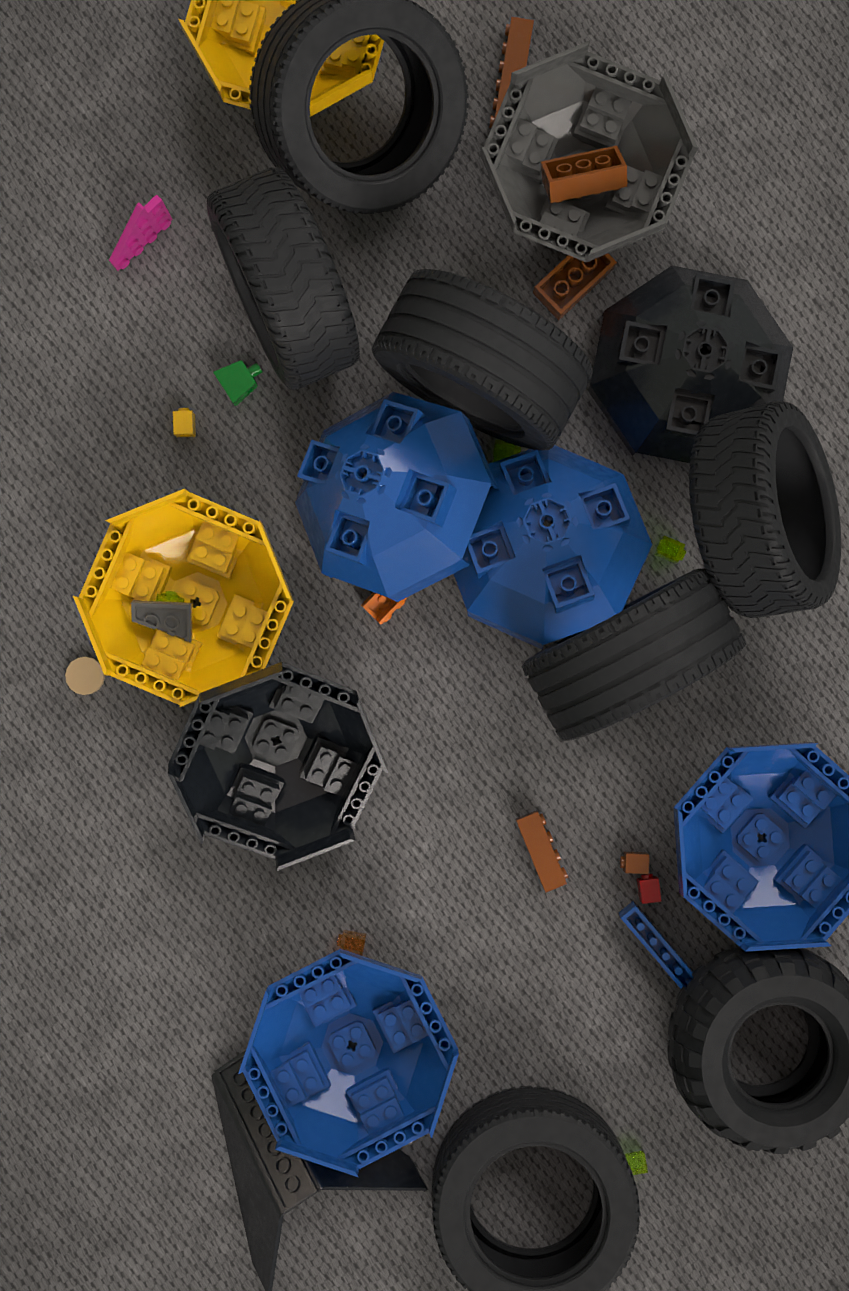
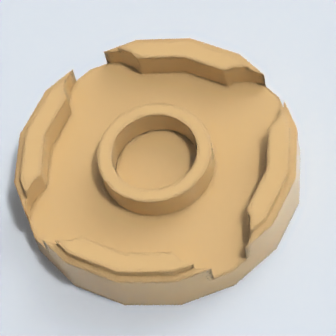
M80 657L72 661L67 667L65 674L66 683L69 688L75 693L82 695L98 691L105 679L100 663L90 657Z

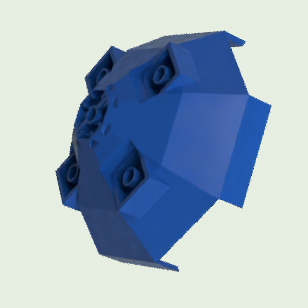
M391 392L323 430L319 442L311 440L297 477L303 480L295 504L322 574L399 602L470 565L462 560L490 487L492 486L497 490L499 488L470 420L461 411Z
M556 445L550 450L529 449L488 464L499 490L494 489L492 486L490 487L462 560L470 565L453 573L466 606L468 617L543 650V645L587 630L623 611L652 547V542L624 474ZM544 520H547L548 523L552 522L549 527L543 525Z
M806 742L726 747L674 806L679 894L745 952L831 946L826 940L849 915V775L816 747L818 743ZM757 834H764V840L757 842L759 839Z
M339 949L267 987L238 1074L243 1072L277 1141L275 1150L358 1177L359 1169L428 1133L431 1138L433 1137L459 1051L422 975ZM350 1040L353 1043L357 1042L353 1049L348 1047Z

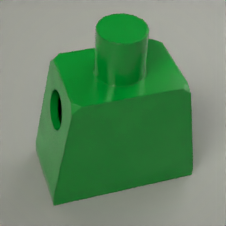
M241 360L213 373L234 406H237L258 387L253 378L261 374L262 370L257 362L247 368Z

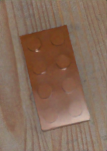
M617 145L541 162L542 183L551 203H559L572 198L578 199L586 195L600 194L601 192L627 187V165Z
M609 253L588 262L568 255L534 287L533 294L559 321L614 270L617 262Z

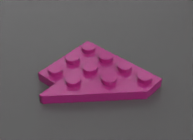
M155 195L144 207L140 202L137 203L109 259V262L117 271L125 269L129 265L130 259L140 255L144 250L143 247L148 242L152 243L155 241L157 234L162 229L166 230L171 225L173 219L158 195Z

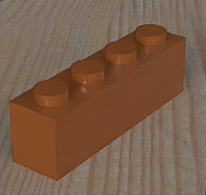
M536 810L516 818L515 820L545 893L566 885L565 879L568 878L564 867L560 868L558 861L561 858L557 849L553 850L551 843L554 841L550 831H545L543 825L546 824L543 814H539Z

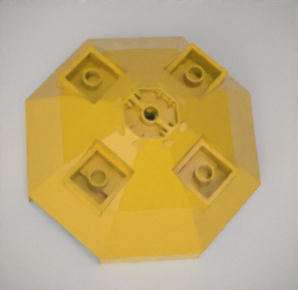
M191 0L185 22L181 19L178 20L223 102L250 109L249 85L252 83L250 76H252V66H255L254 59L257 56V50L261 48V41L264 40L266 32L271 30L270 26L274 24L276 18L283 15L282 12L289 8L291 4H296L297 0ZM375 34L354 38L342 44L326 59L312 87L310 117L373 82L384 44L383 39Z
M186 489L105 520L110 523L79 597L73 596L104 675L112 676L176 703L180 707H185L196 702L199 694L266 668L294 600L263 523L260 520H254L195 495ZM199 598L201 605L194 608L192 602ZM133 600L192 603V642L185 641L184 638L168 635L167 632L152 629L132 622L131 602Z

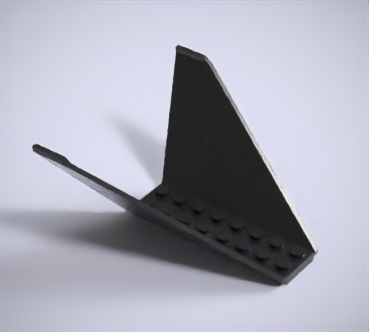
M245 1050L215 1070L211 1077L251 1260L264 1290L272 1291L283 1217L320 1190L425 1192L428 1188L410 1156L400 1149L359 1169L358 1177L275 1150L277 1141L243 1072L238 1074L246 1052Z

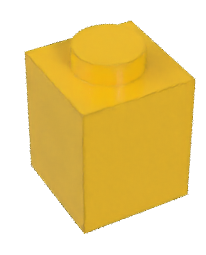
M179 408L178 411H173V432L176 437H196L195 414L189 408Z

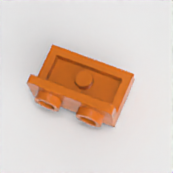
M373 592L361 606L381 625L392 617V613L396 609L404 605L407 598L396 602Z

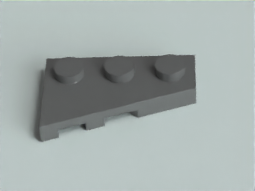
M133 600L131 602L132 622L152 629H159L167 632L168 635L184 638L185 641L192 642V603Z

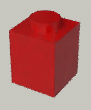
M653 873L642 874V878H637L639 900L642 904L662 902L658 877L653 876Z

